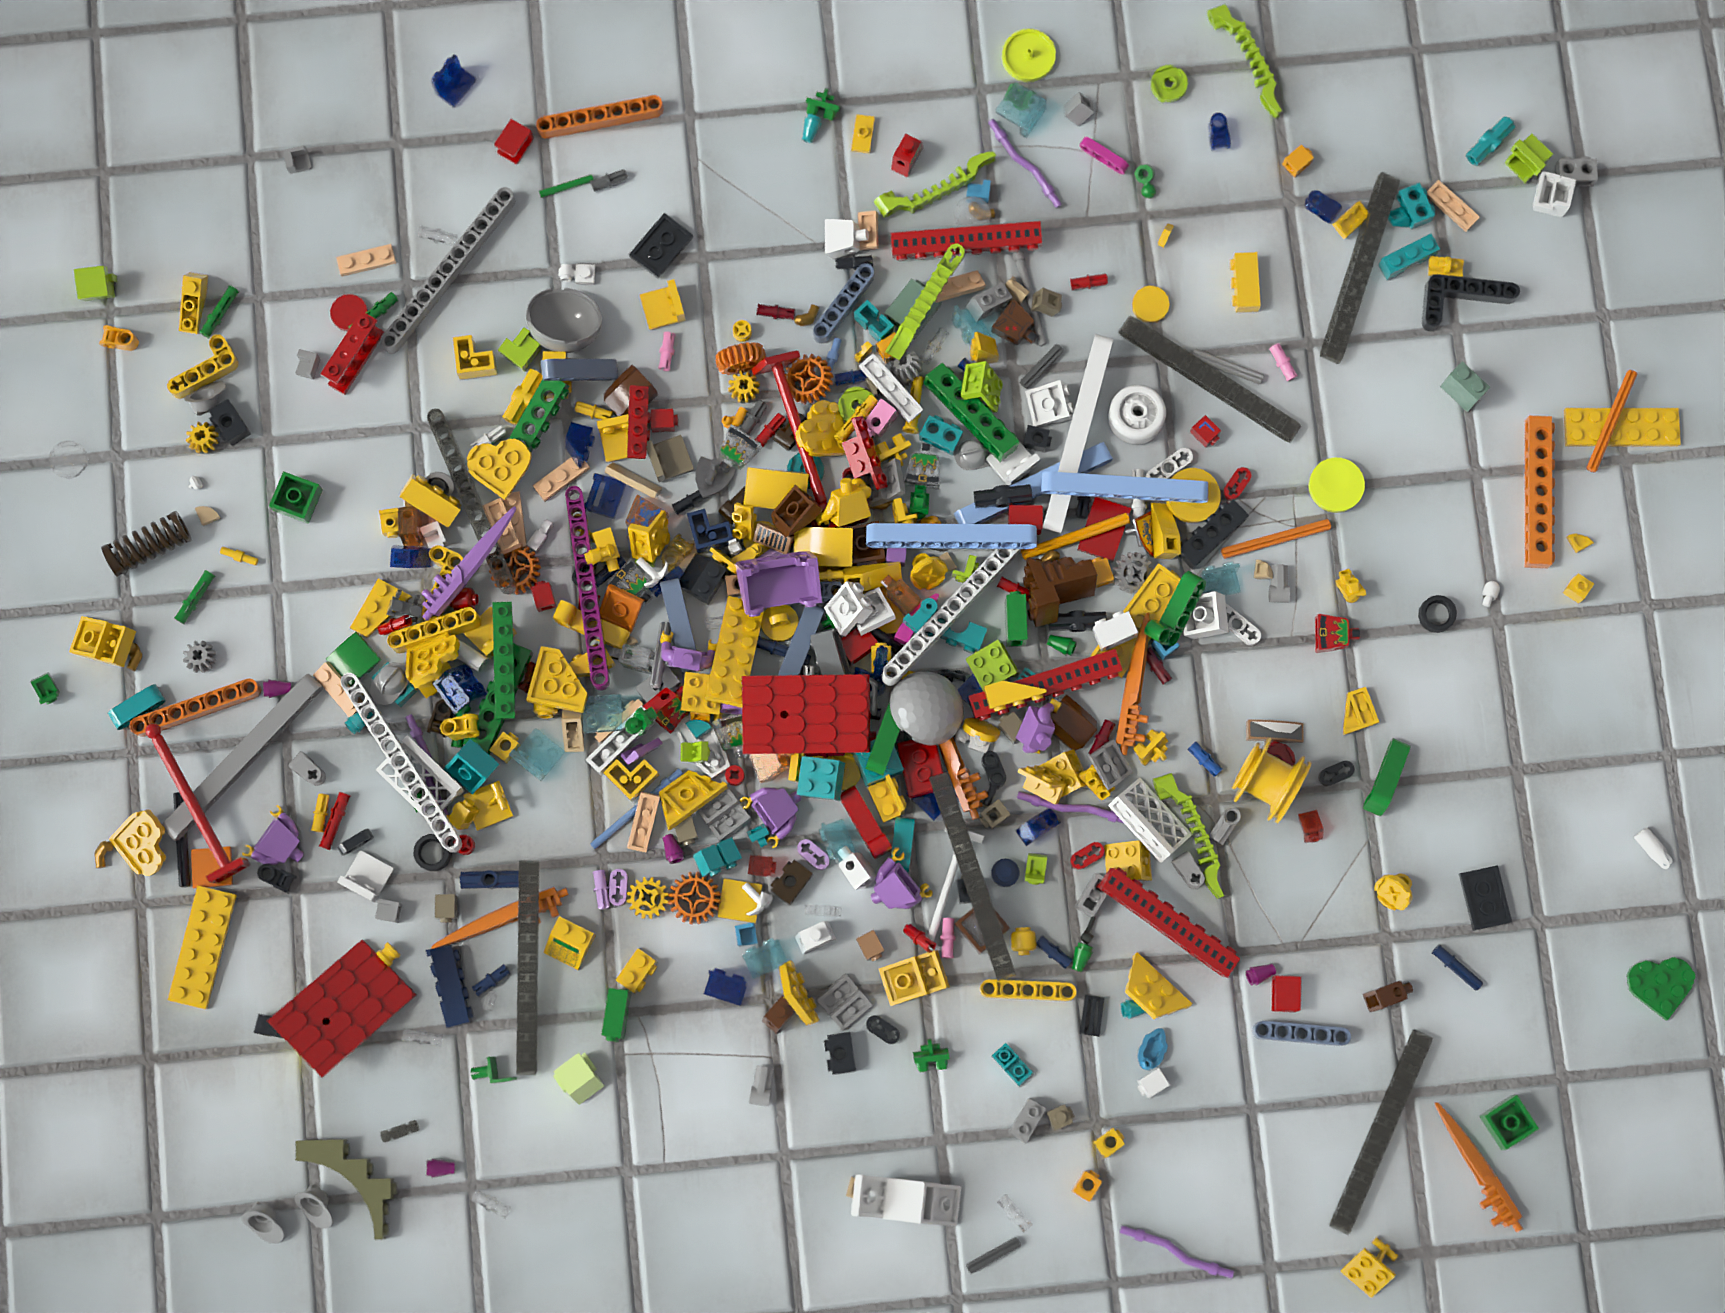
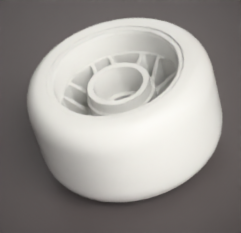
M1131 385L1120 390L1114 396L1108 411V422L1112 432L1120 440L1129 444H1144L1154 439L1162 430L1166 419V407L1162 397L1154 389L1144 385ZM1133 410H1139L1143 415L1136 416Z

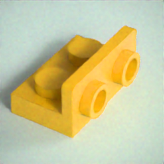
M901 498L894 499L891 509L895 523L916 524L917 514L906 516L908 514L906 503H902Z
M637 948L615 981L634 994L637 991L641 992L646 985L644 981L648 975L652 976L658 966L655 964L657 961Z

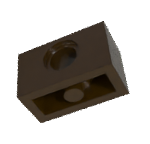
M795 859L792 863L790 861L787 862L782 869L784 871L783 875L780 878L776 877L770 885L773 887L771 892L789 906L813 876L811 871ZM791 876L796 879L794 886L789 887L785 884L787 877Z

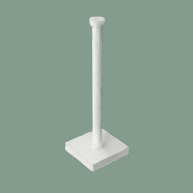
M948 824L946 825L945 832L957 835L958 842L927 935L932 941L935 939L965 843H968V840H972L982 844L984 838L982 835Z

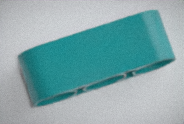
M152 684L115 706L107 714L116 729L121 730L129 726L132 719L152 712L163 705L166 700L157 685Z
M896 817L892 851L896 847L899 848L895 853L896 857L901 856L904 852V858L897 860L895 863H900L909 875L915 819Z

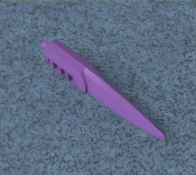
M515 506L497 521L476 543L462 561L454 567L452 574L447 573L446 579L440 574L434 577V580L440 586L438 589L435 588L433 590V594L428 589L423 590L422 595L428 600L422 604L427 609L422 616L425 620L428 621L433 615L439 617L467 585V582L484 562L506 529L516 511Z

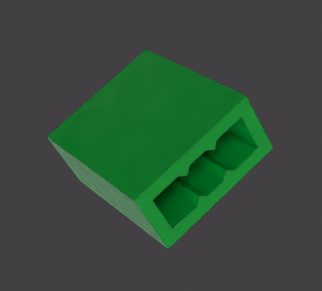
M1020 591L1010 592L1005 598L1006 647H1025L1028 640L1026 594H1021Z
M614 988L608 989L601 1035L606 1037L605 1040L619 1043V1039L624 1040L631 999L630 991Z

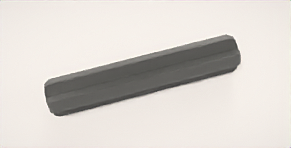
M1055 344L1020 380V384L1028 389L1063 353V348Z
M1014 1237L967 1263L966 1268L969 1273L972 1274L1018 1249L1021 1246L1018 1238Z

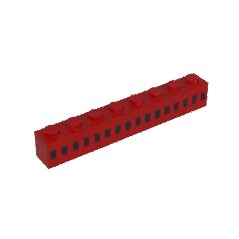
M1041 221L891 233L893 259L897 258V261H906L908 257H915L918 260L926 259V256L943 258L948 248L953 244H960L964 248V252L971 253V255H981L985 251H990L991 254L1001 253V250L1018 252L1023 248H1027L1028 251H1035L1042 247ZM958 249L956 252L952 251L954 257L961 256Z
M1116 649L1012 683L1046 689L1047 692L1043 694V698L1034 700L1035 703L1045 701V696L1051 694L1054 698L1063 695L1064 690L1070 688L1071 691L1082 689V684L1088 682L1091 686L1100 683V679L1108 677V680L1119 677L1118 673L1123 670ZM984 691L968 696L974 718H979L980 721L991 718L990 714L998 712V715L1008 713V708L1014 707L1013 703L1005 705L1006 709L995 712L994 708L989 709ZM1032 698L1024 699L1025 703L1017 705L1016 708L1020 709L1028 706L1027 702L1032 701Z
M1117 867V869L1110 868L1097 886L1100 890L1221 977L1228 978L1240 960L1236 956L1237 952L1229 946L1225 948L1220 944L1221 940L1219 938L1204 933L1206 929L1197 923L1193 925L1189 922L1190 918L1182 912L1179 914L1173 910L1175 907L1167 901L1161 902L1157 899L1159 896L1152 890L1146 891L1143 889V884L1134 878L1133 880L1126 876L1128 873L1123 869Z

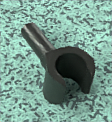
M1096 917L1090 918L1086 930L1080 937L1086 944H1089L1094 937L1090 931Z

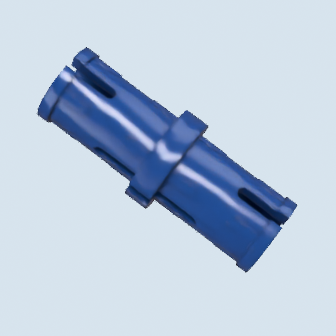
M1197 741L1187 749L1199 761V765H1203L1213 777L1223 769Z

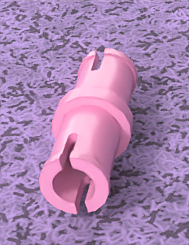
M664 332L662 347L659 350L661 356L658 369L662 370L663 368V371H670L672 355L675 352L673 346L676 334L672 333L671 335V332Z
M1278 343L1270 347L1269 350L1277 362L1276 365L1282 370L1287 382L1297 377L1298 375L1290 363L1291 359L1286 356L1281 344Z
M942 918L943 926L942 935L940 936L942 941L941 958L950 959L954 958L953 944L956 940V936H954L955 919Z

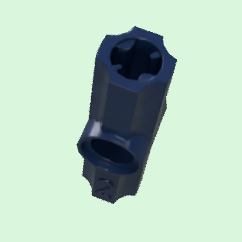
M487 870L460 872V888H520V871ZM494 875V883L487 885L486 877Z

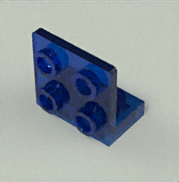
M453 54L451 58L449 57L445 60L442 69L434 73L431 83L436 95L454 108L477 80L461 67L458 56Z
M465 664L446 670L439 679L432 682L454 714L461 711L471 701L487 695L483 684L475 678L472 669Z
M714 968L713 971L709 970V978L704 995L741 1006L748 983L744 981L745 978L737 974H733L732 977L727 976L726 971Z

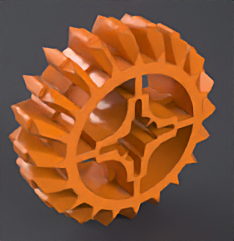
M755 342L728 346L715 355L716 366L720 373L727 375L739 374L740 371H743V373L752 371L751 369L766 357L763 345Z
M804 354L803 359L798 358L797 362L791 364V368L786 367L788 373L785 374L793 398L797 403L801 401L802 404H806L808 401L813 405L814 399L820 401V396L826 398L825 391L831 392L828 386L833 385L831 380L833 378L832 368L827 366V361L822 360L820 356L815 358V355L811 354L808 358ZM815 367L821 370V377L815 375ZM795 381L801 384L802 391L796 389Z
M521 544V547L506 554H503L500 549L497 550L500 555L499 557L493 555L492 558L496 562H490V566L494 568L490 569L489 573L495 574L491 577V580L496 581L494 584L496 587L501 586L500 590L502 592L507 589V593L511 595L514 590L515 594L519 595L520 589L523 593H526L525 587L528 586L531 589L532 585L530 583L538 582L534 577H540L541 575L536 571L541 569V566L537 564L540 560L539 558H534L536 554L534 551L530 552L529 547L523 550V545ZM517 556L526 558L530 565L520 564ZM510 557L509 564L501 568L502 563ZM516 564L518 569H516V573L514 575L512 570L514 569V566ZM530 571L528 576L520 582L521 575ZM504 573L505 575L512 576L513 583L504 581L500 574Z
M691 872L688 873L689 879L681 875L683 882L680 883L676 879L675 883L678 887H670L675 891V894H668L669 897L674 898V900L668 902L669 905L675 904L671 911L675 912L678 910L676 918H680L683 915L682 922L684 923L687 921V918H690L689 924L693 925L694 919L697 920V924H701L700 918L702 917L707 922L708 918L706 915L709 913L711 917H714V913L711 910L718 911L719 909L714 903H721L720 899H715V896L721 895L719 891L714 892L718 885L711 886L714 880L710 878L706 881L707 875L702 876L701 879L699 872H696L695 878H693ZM694 883L689 893H680L686 885ZM700 883L709 889L711 897H706L699 893ZM696 889L697 896H700L701 899L696 900L693 907L692 900H689L687 897L694 896ZM679 899L690 903V913L685 912L680 907ZM709 903L703 912L696 914L699 904Z

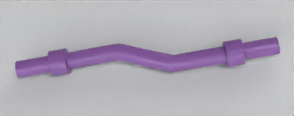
M995 119L990 120L988 124L994 131L997 141L1002 143L1015 162L1034 175L1042 187V192L1046 198L1049 197L1055 208H1059L1062 203L1056 196L1052 185L1048 184L1036 166L1017 154L1007 139L1008 135L1004 130H1001Z
M413 715L406 716L412 738L432 758L422 737L423 732L420 727L418 728ZM425 777L428 787H436L433 777ZM430 790L436 799V790ZM445 808L443 810L445 815H449L447 809Z
M1020 791L1017 799L1030 802L1033 806L1039 807L1040 805L1060 812H1088L1108 818V821L1114 823L1116 821L1124 823L1113 810L1108 811L1088 804H1053L1036 794L1030 795Z
M1121 1225L1119 1233L1134 1237V1240L1140 1242L1144 1240L1163 1246L1184 1264L1206 1270L1209 1274L1215 1276L1219 1274L1231 1279L1233 1277L1234 1271L1220 1267L1217 1263H1207L1188 1257L1167 1239L1145 1233V1230L1139 1228L1135 1230Z

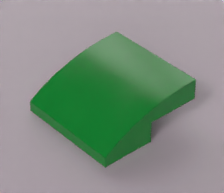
M358 632L348 637L326 658L341 676L352 673L359 680L366 673H370L382 660ZM355 680L348 682L350 687L354 686Z

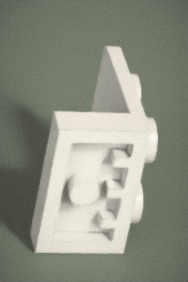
M1019 441L1017 450L1001 463L992 454L986 458V461L1006 485H1012L1037 467L1040 458L1036 453L1031 456Z
M359 851L346 876H340L337 883L375 903L394 868L363 851Z

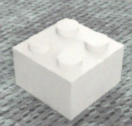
M1216 591L1202 594L1184 628V636L1198 639L1228 633L1225 595Z
M1123 610L1113 614L1112 619L1108 621L1104 618L1095 622L1093 627V634L1102 652L1136 638L1138 635L1129 611L1125 613Z

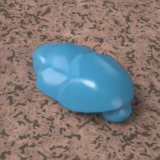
M1157 1028L1150 1034H1146L1142 1045L1138 1049V1062L1144 1070H1152L1162 1062L1167 1051L1166 1035L1162 1028Z

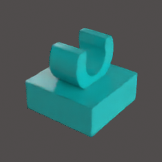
M764 823L747 831L751 842L757 840L760 847L768 844L764 836L768 835L769 832Z

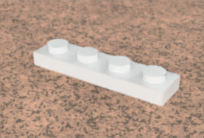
M874 353L859 365L864 374L908 423L923 411V408Z

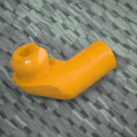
M739 407L735 416H724L722 424L729 429L730 427L740 426L748 410Z

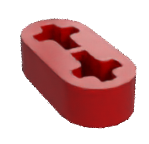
M1238 468L1226 484L1223 495L1227 500H1236L1249 483L1251 472L1248 468ZM1244 472L1246 479H1242L1240 483L1237 482L1240 477L1238 473L1242 474ZM1234 485L1237 486L1235 490L1236 495H1229L1228 489H1232Z
M1093 842L1075 852L1070 858V864L1076 870L1084 869L1099 860L1104 855L1105 849L1101 843ZM1092 846L1100 848L1099 856L1093 854L1089 857L1088 853L1093 850ZM1075 856L1079 858L1086 856V859L1082 861V866L1074 864Z

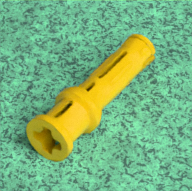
M922 376L913 379L910 395L919 405L924 381ZM921 413L910 423L905 420V426L902 427V431L909 434L919 433L917 427Z

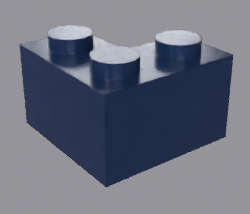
M705 509L687 513L698 554L708 552L711 547L719 549L729 546L728 541L733 539L729 521L710 526Z

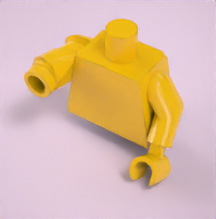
M850 478L841 479V488L831 492V497L825 511L815 518L818 526L823 522L827 525L830 520L840 527L870 517L871 514L866 499L871 495V488L867 487L864 480L860 478H854L853 480Z
M611 527L593 533L589 531L590 538L593 540L592 543L596 544L597 548L584 553L587 565L591 563L594 565L601 561L606 562L609 572L620 569L617 561L620 555ZM583 530L579 536H582L585 531Z

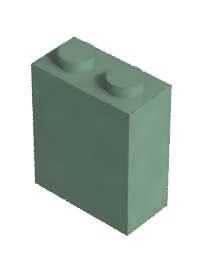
M911 278L886 310L884 316L898 329L925 285L921 281H915ZM934 302L932 304V309L927 312L926 319L922 320L920 329L916 330L914 340L940 308L941 302Z
M1463 361L1448 375L1440 386L1467 412L1490 388Z

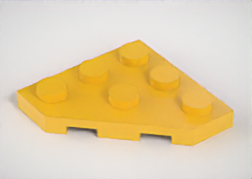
M541 646L528 691L527 702L584 713L588 694L559 649Z

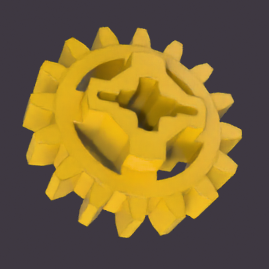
M643 877V882L641 883L635 880L637 885H630L633 891L627 892L631 899L626 901L627 903H632L629 909L631 911L636 909L634 915L638 916L641 913L642 919H645L646 915L653 919V914L659 917V910L665 911L666 909L663 905L669 904L665 900L669 893L663 892L666 886L660 887V880L654 883L653 877L649 881H647L646 877ZM651 885L656 887V889L648 890L645 886ZM639 890V899L635 901L636 892ZM643 891H645V893L649 896L653 895L651 897V902L653 905H651L647 901L643 902V900L645 899V894L643 893ZM661 895L660 903L657 906L655 904L656 899ZM647 906L651 911L641 910L640 907Z

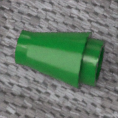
M1050 635L1047 641L1048 646H1051L1065 656H1072L1077 644L1076 641H1073V638Z
M1078 942L1074 949L1071 969L1083 972L1093 954L1092 946Z

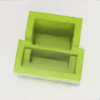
M1531 133L1523 142L1519 139L1510 150L1512 154L1504 163L1524 183H1527L1534 175L1537 176L1543 171L1553 153Z
M107 266L73 269L77 298L79 300L90 301L115 298L113 283L117 282V275L108 274Z
M523 327L513 342L506 338L498 351L525 372L542 350V346L533 339L530 331Z

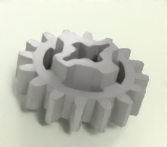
M1128 552L1127 556L1121 555L1122 561H1116L1118 567L1113 568V570L1117 571L1113 577L1118 579L1115 585L1120 586V590H1126L1127 593L1131 594L1132 592L1137 593L1154 568L1149 567L1152 562L1146 560L1147 556L1141 555L1138 552Z

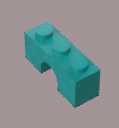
M1430 233L1382 257L1378 266L1386 280H1389L1403 273L1411 265L1417 262L1421 264L1429 260L1430 256H1436L1440 247Z
M943 618L937 619V621L941 624L946 623V621ZM969 622L964 632L956 633L949 627L940 638L946 640L945 643L950 646L956 647V645L964 647V651L974 654V652L980 650L987 633V628ZM929 631L926 632V633H928L927 636H929V637H933V636H934L932 632H929Z

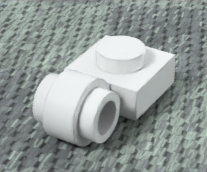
M562 264L561 268H559L560 280L571 282L575 278V284L594 285L595 265L576 264V270H574L572 265Z
M962 726L954 735L956 742L965 744L966 741H970L968 748L983 754L987 752L990 742L979 739L980 736L975 735V737L967 734Z

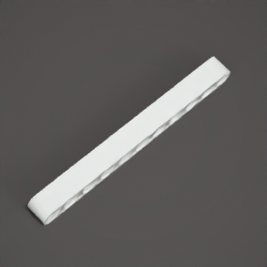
M1095 334L1058 472H1078L1113 338ZM1051 495L1043 525L1044 529L1062 532L1071 495Z
M996 549L888 662L882 673L884 684L889 686L895 685L1012 562L1022 549ZM1000 553H1005L1008 557L1003 558L1000 556ZM987 566H993L996 570L990 571ZM975 579H981L983 584L976 583ZM968 592L971 597H965L962 593ZM956 605L959 610H952L950 606ZM943 618L946 621V623L941 624L937 621V619ZM925 632H932L934 636L928 637L925 635ZM918 645L921 647V650H914L912 646ZM905 658L909 663L902 664L899 659ZM891 671L894 672L896 676L889 677L886 673Z
M344 674L340 681L342 688L441 845L449 852L459 851L462 847L461 838L368 691L354 674ZM350 680H355L354 686L347 687ZM365 695V700L362 703H357L358 697ZM375 711L374 717L367 719L368 713ZM380 727H385L384 733L377 735V730ZM391 742H394V743H395L394 749L391 750V751H388V750H387L388 744L391 743ZM401 758H405L404 765L398 767V760ZM411 774H415L414 781L408 783V776ZM420 790H425V796L421 799H418V792ZM430 806H435V812L431 815H428V808ZM440 822H445V828L441 831H438V824ZM451 838H455V845L452 847H448V840Z

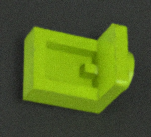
M969 554L965 572L953 570L952 577L956 581L964 583L978 569L977 556Z
M708 741L681 743V762L700 763L708 761L710 755Z
M1028 853L1025 870L1026 882L1032 885L1044 884L1047 855Z

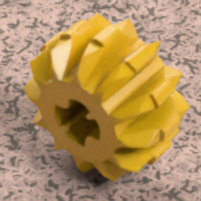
M740 371L739 377L733 374L734 380H729V385L731 386L728 388V391L733 392L731 395L733 399L738 397L739 403L743 398L748 403L749 397L754 400V394H759L760 391L757 387L760 386V382L756 381V375L750 377V371H747L746 375H743V371ZM744 384L745 386L747 384V389H741V385Z
M197 422V427L191 425L192 431L186 432L189 436L186 439V442L190 444L189 448L191 450L195 449L197 453L203 450L207 454L208 448L214 450L213 444H219V441L215 439L219 434L214 432L216 428L213 425L209 426L208 422H205L203 425L201 422Z

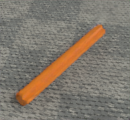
M1628 370L1586 467L1590 472L1595 473L1598 470L1637 377L1636 371Z
M1328 519L1238 543L1222 548L1221 554L1224 559L1328 531L1331 529V523Z

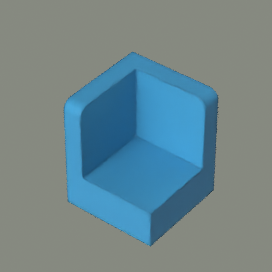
M983 180V185L969 183L967 186L966 202L988 204L991 180Z
M1155 640L1151 644L1162 660L1180 647L1179 643L1168 646L1160 644Z
M754 923L735 926L739 947L758 944Z

